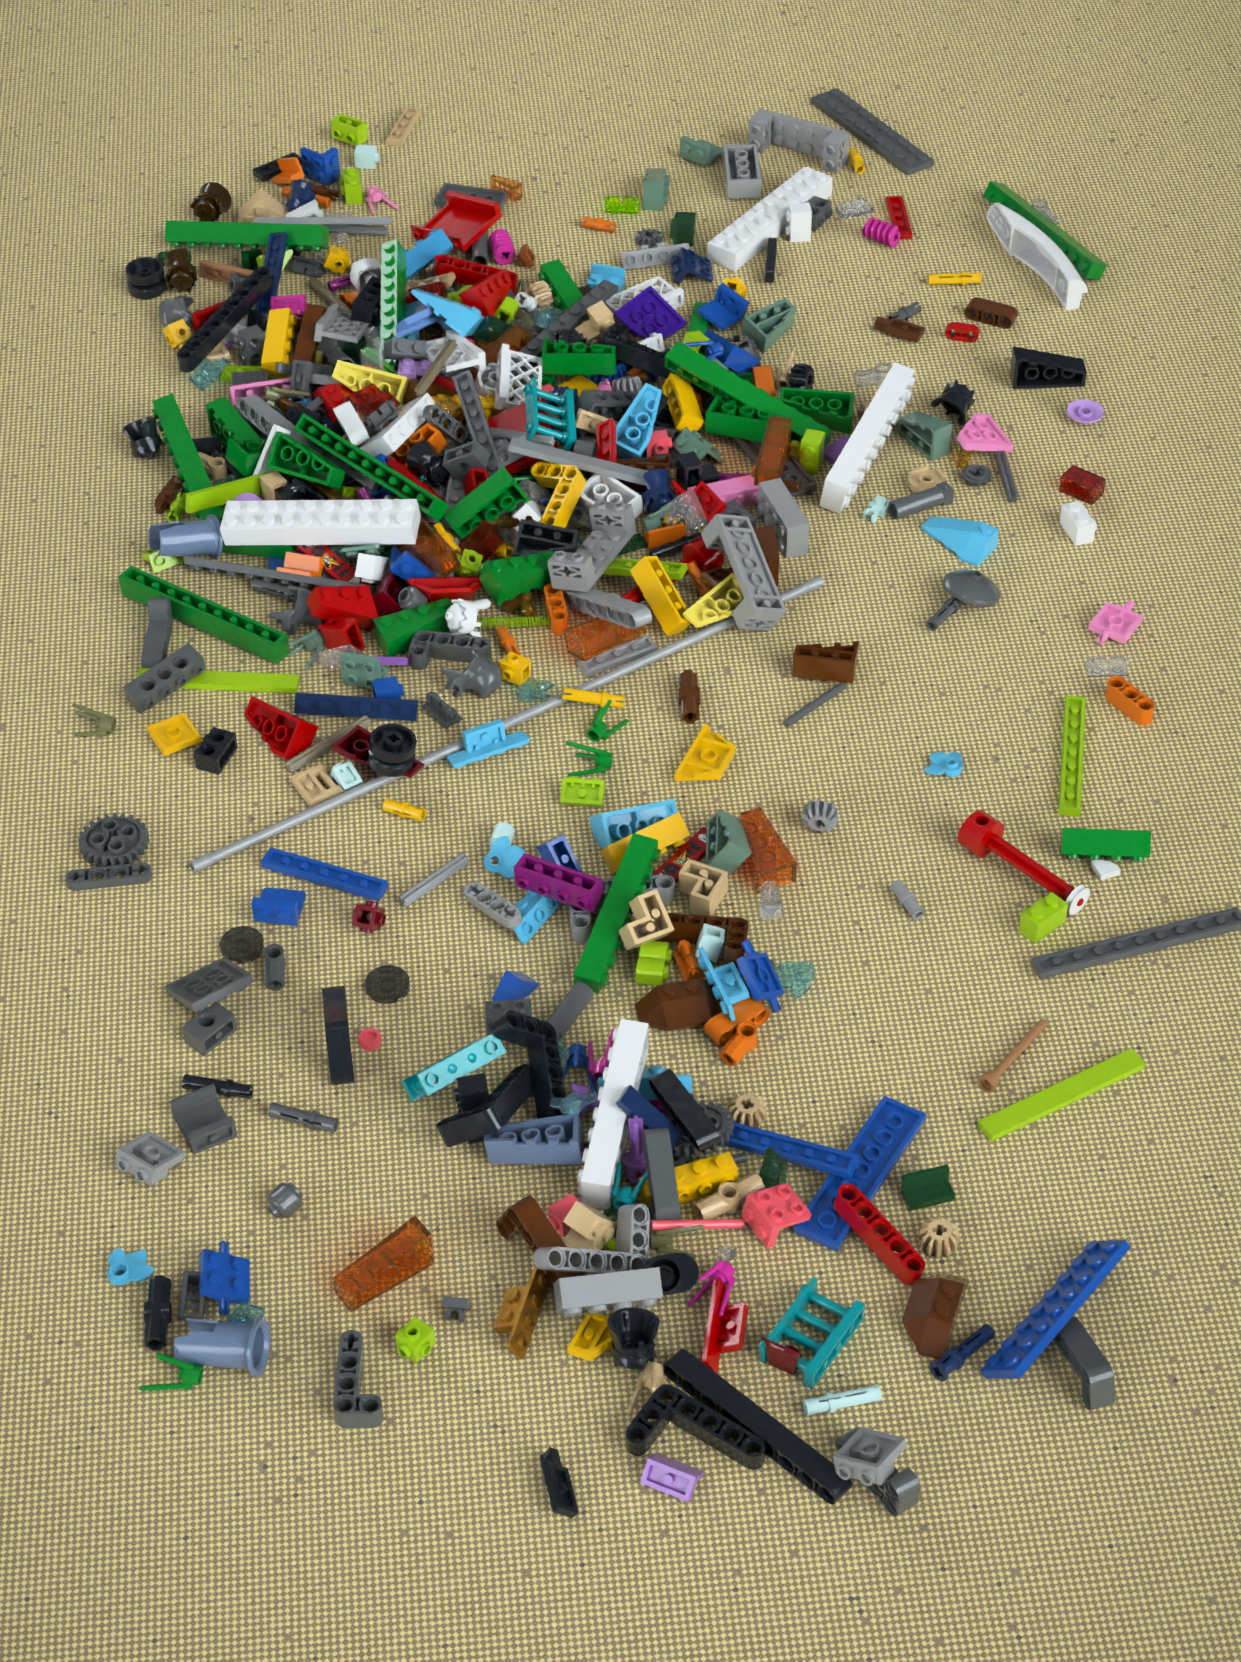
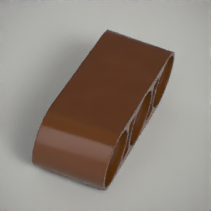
M974 297L966 306L964 315L966 318L976 322L1008 329L1017 319L1018 311L1010 305Z

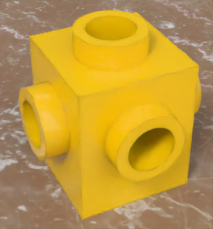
M330 245L324 259V267L329 268L334 273L344 274L345 269H349L351 265L350 252L343 247L337 248Z
M732 277V279L725 278L724 284L745 299L747 288L742 279Z
M184 319L171 323L163 329L166 342L171 345L172 349L176 347L180 349L192 337V331L186 325Z
M509 652L498 664L502 670V679L521 686L531 675V659L516 653Z

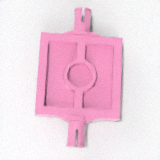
M1128 600L1124 606L1106 602L1089 623L1088 630L1100 634L1096 639L1100 644H1104L1107 638L1125 644L1142 623L1143 616L1131 610L1135 606L1134 601Z

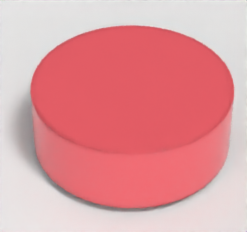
M367 1028L359 1033V1046L362 1049L373 1051L381 1046V1033L377 1029Z

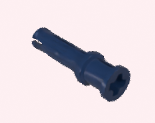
M984 1324L956 1348L947 1349L944 1352V1356L938 1360H933L929 1364V1369L933 1376L941 1382L946 1381L951 1372L961 1369L964 1361L995 1337L994 1329L990 1325Z

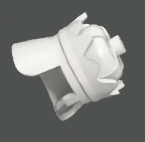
M460 598L458 600H451L453 604L447 610L445 618L450 631L453 632L452 634H469L482 637L475 627L481 626V622H476L478 610L489 608L491 602L488 599L472 602Z

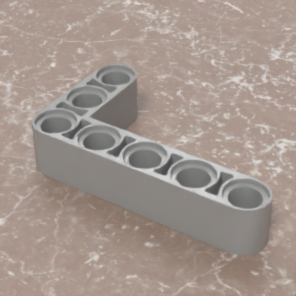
M652 875L650 880H646L645 893L657 889L663 904L671 903L675 899V880L672 876ZM603 879L604 899L597 909L602 908L614 879ZM568 904L572 939L578 943H585L591 934L590 911Z
M626 1204L619 1208L617 1214L616 1251L558 1246L540 1247L533 1255V1262L540 1270L586 1274L641 1269L643 1263L648 1260L649 1209L644 1204Z

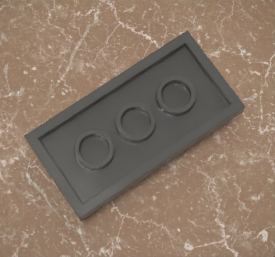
M444 183L434 200V206L443 208L448 203L445 193L450 190L496 201L500 210H502L508 199V192Z

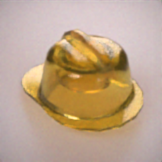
M452 399L438 400L437 405L456 419L460 415L461 405L459 406ZM446 418L443 420L444 428L448 425Z

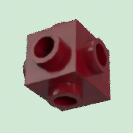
M366 900L365 904H356L352 914V926L360 927L359 931L373 933V930H381L386 921L385 908L378 907V902Z

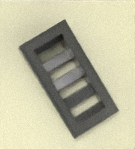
M200 1271L183 1272L179 1320H186V1318L204 1319L207 1296L188 1295V1292H199V1287H189V1285L199 1284ZM187 1300L200 1301V1304H186V1303H187ZM199 1309V1313H185V1310Z

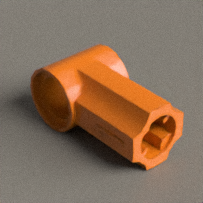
M743 1021L738 1024L737 1032L719 1052V1057L725 1064L730 1067L736 1066L748 1051L756 1048V1024L751 1021Z

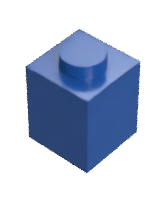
M396 676L372 680L373 697L401 699V696L404 695L402 683L398 684Z

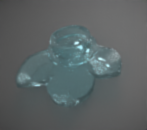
M529 680L516 690V696L522 702L550 698V694L547 691L554 687L555 684L549 680Z
M786 961L777 966L780 972L777 977L782 988H791L794 999L801 997L809 990L810 981H812L815 975V968L812 963L807 961L800 963Z
M573 1091L565 1098H551L550 1105L553 1108L560 1109L561 1113L567 1116H575L580 1113L584 1106L595 1102L598 1095L597 1092H591L582 1096L577 1091Z

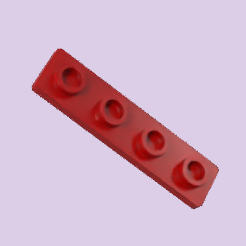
M674 479L671 481L675 486L673 490L680 497L685 496L684 502L692 509L695 507L697 509L695 513L703 521L706 518L708 521L706 525L709 524L716 514H721L728 507L703 481L690 494Z
M714 1279L713 1289L710 1291L711 1302L710 1308L707 1311L708 1322L704 1332V1348L701 1352L702 1363L715 1373H718L720 1354L743 1350L749 1311L748 1306L744 1302L726 1305L723 1316L718 1315L726 1289L720 1279Z

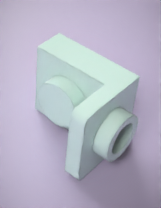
M351 761L346 763L340 762L332 767L330 777L332 780H336L344 792L362 784L363 780Z

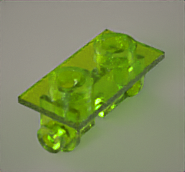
M620 196L605 197V213L638 214L639 198L624 196V202H620Z

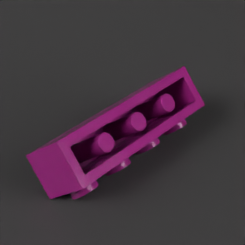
M525 853L514 866L515 886L521 889L529 890L591 912H595L604 899L603 879Z

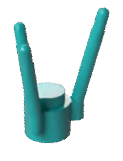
M617 1164L614 1187L610 1194L614 1198L613 1206L619 1210L621 1206L626 1204H634L636 1197L640 1193L639 1191L648 1179L647 1171L634 1190L628 1186L619 1189L622 1164Z

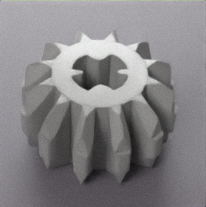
M626 376L612 380L611 387L612 391H640L642 389V382L638 376Z
M818 798L816 801L810 800L803 808L802 823L806 825V829H813V832L820 831L822 834L824 830L831 832V829L836 827L838 821V808L834 807V803H828L827 799L824 801H820Z

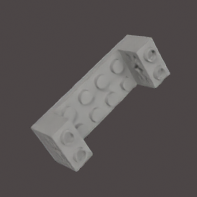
M762 108L749 120L748 144H757V151L759 153H764L771 144L823 158L822 170L836 174L848 162L850 132Z
M605 500L595 502L589 510L593 531L575 553L555 551L547 561L553 589L589 592L637 531L632 504L606 502Z
M716 514L701 532L707 549L726 551L744 599L732 612L738 629L770 631L787 611L748 516Z

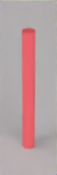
M744 1219L650 1220L649 1227L650 1230H667L704 1225V1229H743Z

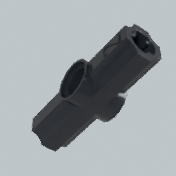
M157 1275L149 1280L148 1301L144 1303V1345L151 1350H161L167 1346L168 1323L172 1321V1305L170 1301L172 1283L171 1279L166 1278L164 1275Z

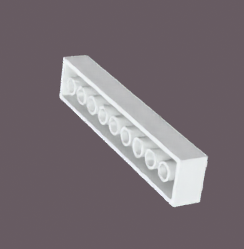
M809 167L802 168L707 243V258L710 262L736 272L768 246V237L778 238L785 232V226L788 225L786 211H789V204L807 203L813 196L823 199L831 196L833 177Z
M894 362L827 475L820 507L841 514L844 508H848L851 501L850 497L855 496L858 483L861 484L863 482L864 472L870 470L871 460L876 459L879 452L878 448L882 449L886 440L885 436L889 437L892 431V424L896 425L899 418L898 414L903 413L906 406L905 402H909L911 399L912 391L910 389L913 388L916 378H913L914 369Z
M417 499L227 501L220 532L225 545L415 544L421 513Z

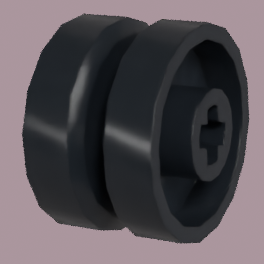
M141 257L132 260L126 265L125 272L128 291L133 297L152 299L165 292L164 267L160 260L152 257Z
M399 724L378 726L372 731L370 736L369 766L383 776L399 777L407 774L414 765L417 744L415 734L409 728Z

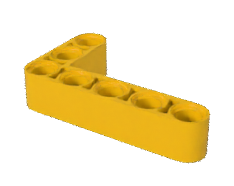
M538 462L533 465L531 474L540 486L555 488L539 523L565 528L584 489L586 479L576 466Z

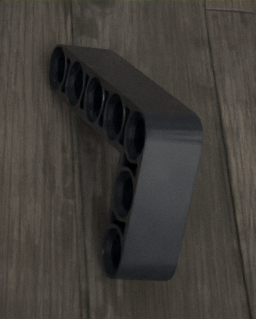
M617 322L603 333L600 344L616 346L617 360L665 379L668 378L670 373L676 374L664 367L665 353L627 339L630 331V326Z
M345 986L322 988L331 1085L355 1083Z
M513 1010L505 1012L492 1021L490 1028L496 1038L527 1048L537 1119L569 1114L555 1028L546 1021Z
M523 1064L514 1068L479 1107L447 1117L438 1122L436 1127L446 1147H452L501 1129L533 1092L529 1064Z
M669 1384L661 1385L655 1390L626 1429V1449L633 1456L644 1455L669 1422L750 1470L761 1468L765 1462V1443L761 1438ZM669 1399L671 1402L665 1403L662 1400ZM691 1412L693 1414L690 1416H686L683 1413ZM650 1418L657 1419V1421L649 1422L647 1420ZM712 1425L714 1428L708 1429L705 1426ZM634 1438H641L642 1440H641V1441H633L632 1439H634ZM734 1438L736 1441L730 1442L727 1439ZM756 1451L758 1454L751 1455L748 1452Z

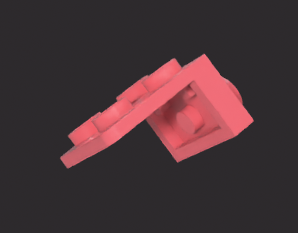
M787 1183L747 1194L741 1213L744 1221L749 1224L756 1237L766 1248L775 1246L780 1229L808 1221L811 1218V1212Z

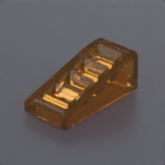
M496 175L491 176V187L493 190L507 191L508 199L513 202H518L523 197L521 182Z

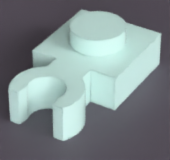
M877 495L867 505V509L863 511V519L871 516V522L874 523L877 521L878 515L884 517L889 513L888 505L891 500Z

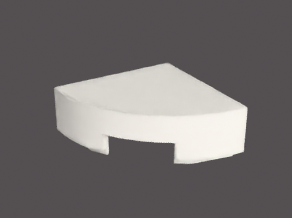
M1105 860L1091 861V868L1100 881L1120 875L1121 869L1112 862Z

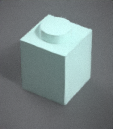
M357 145L354 151L355 168L375 169L376 163H379L380 159L377 147Z
M704 923L696 943L695 957H700L698 948L703 947L709 960L716 963L725 941V929Z

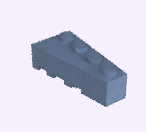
M579 1113L506 1123L501 1129L484 1136V1144L490 1164L583 1165L584 1133Z

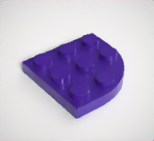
M651 286L647 287L613 314V317L618 322L630 326L629 333L643 340L649 338L652 333H661L663 340L668 339L687 324Z

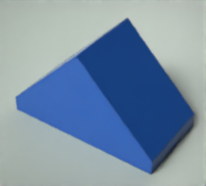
M506 970L492 997V1001L525 999L539 987V983L522 972Z

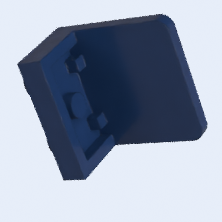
M681 247L676 255H673L670 264L674 283L680 284L688 272L708 282L713 281L712 265L707 257H701L695 254L694 251Z

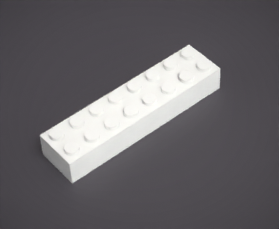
M625 1019L620 1020L619 1028H614L612 1040L615 1042L608 1052L609 1067L604 1068V1087L599 1088V1107H595L593 1112L594 1128L590 1127L589 1148L584 1149L582 1162H585L584 1168L579 1169L577 1183H579L578 1195H581L582 1203L607 1210L611 1209L613 1197L610 1194L614 1187L617 1164L622 1163L629 1134L630 1117L615 1103L625 1087L629 1085L639 1092L649 1050V1023Z

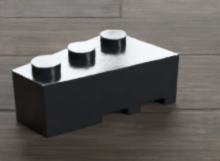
M521 519L513 557L547 551L575 553L579 541V530Z

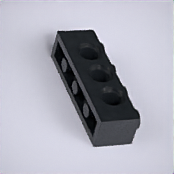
M372 276L353 301L352 320L372 324L375 318H378L381 311V278Z

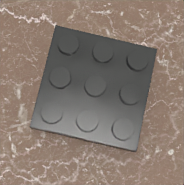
M223 957L166 985L165 989L168 995L195 1012L206 1009L209 1004L215 1001L226 999L229 994L235 991L246 989L254 980L251 973Z

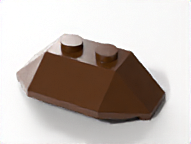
M697 978L657 985L635 1004V1011L639 1022L649 1023V1026L656 1029L672 1031L705 1025L709 1019L722 1012L719 1004L721 1000H716L712 991L713 984L709 985L706 980Z
M943 1273L914 1281L902 1318V1324L915 1344L919 1355L937 1360L944 1356V1352L948 1349L968 1286V1279Z

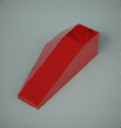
M251 696L244 716L254 729L260 732L261 738L270 745V750L287 760L311 746L319 727L254 696Z

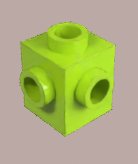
M464 549L461 555L458 554L456 556L454 576L480 575L483 568V563H481L483 555L478 554L474 550Z
M414 1316L405 1326L400 1327L395 1335L398 1354L402 1358L410 1359L414 1363H417L422 1357H426L435 1344L434 1328Z

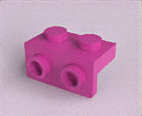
M305 295L271 297V310L290 308L297 320L303 317L306 307Z

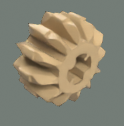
M544 280L534 282L528 287L529 296L536 298L537 306L542 311L548 310L553 306L554 299L551 288H549Z
M743 1091L741 1096L734 1094L733 1100H729L728 1113H731L733 1122L760 1128L762 1122L766 1120L767 1105L766 1102H763L761 1096L755 1097L753 1092L750 1095H746Z
M940 1216L937 1220L930 1217L927 1222H922L918 1232V1240L921 1250H927L928 1256L936 1254L937 1258H939L943 1254L948 1257L950 1252L956 1251L958 1242H960V1235L957 1224H951L950 1218L944 1221Z

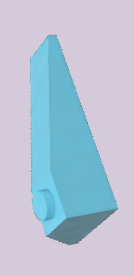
M413 289L411 291L424 305L429 308L432 306L434 308L433 313L444 319L446 318L445 323L463 337L473 335L484 319L481 315L482 312L474 306L471 308L470 306L420 289Z
M645 383L616 426L618 456L624 459L639 458L650 443L662 390Z
M931 516L921 525V529L934 540L945 544L944 548L948 551H954L958 559L975 567H978L997 548L999 529L984 522Z
M675 799L601 813L589 816L593 837L603 849L678 812Z

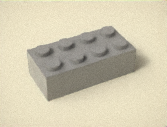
M757 144L723 145L727 199L761 198V174Z
M781 478L760 482L759 491L756 492L758 500L756 513L763 520L764 526H774L778 550L784 554L786 559L808 554L809 522Z
M659 1267L559 1278L553 1283L557 1314L563 1313L564 1317L579 1316L585 1310H588L589 1314L604 1313L607 1308L613 1307L614 1312L624 1308H632V1305H638V1308L641 1309L651 1308L653 1305H657V1301L663 1298Z

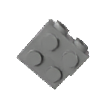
M148 1131L117 1148L115 1164L121 1172H128L134 1175L138 1182L153 1185L167 1177L170 1167L184 1160L185 1151Z
M860 1427L833 1456L836 1474L844 1480L849 1478L858 1479L867 1486L872 1484L882 1485L895 1471L893 1461L907 1447L906 1439Z

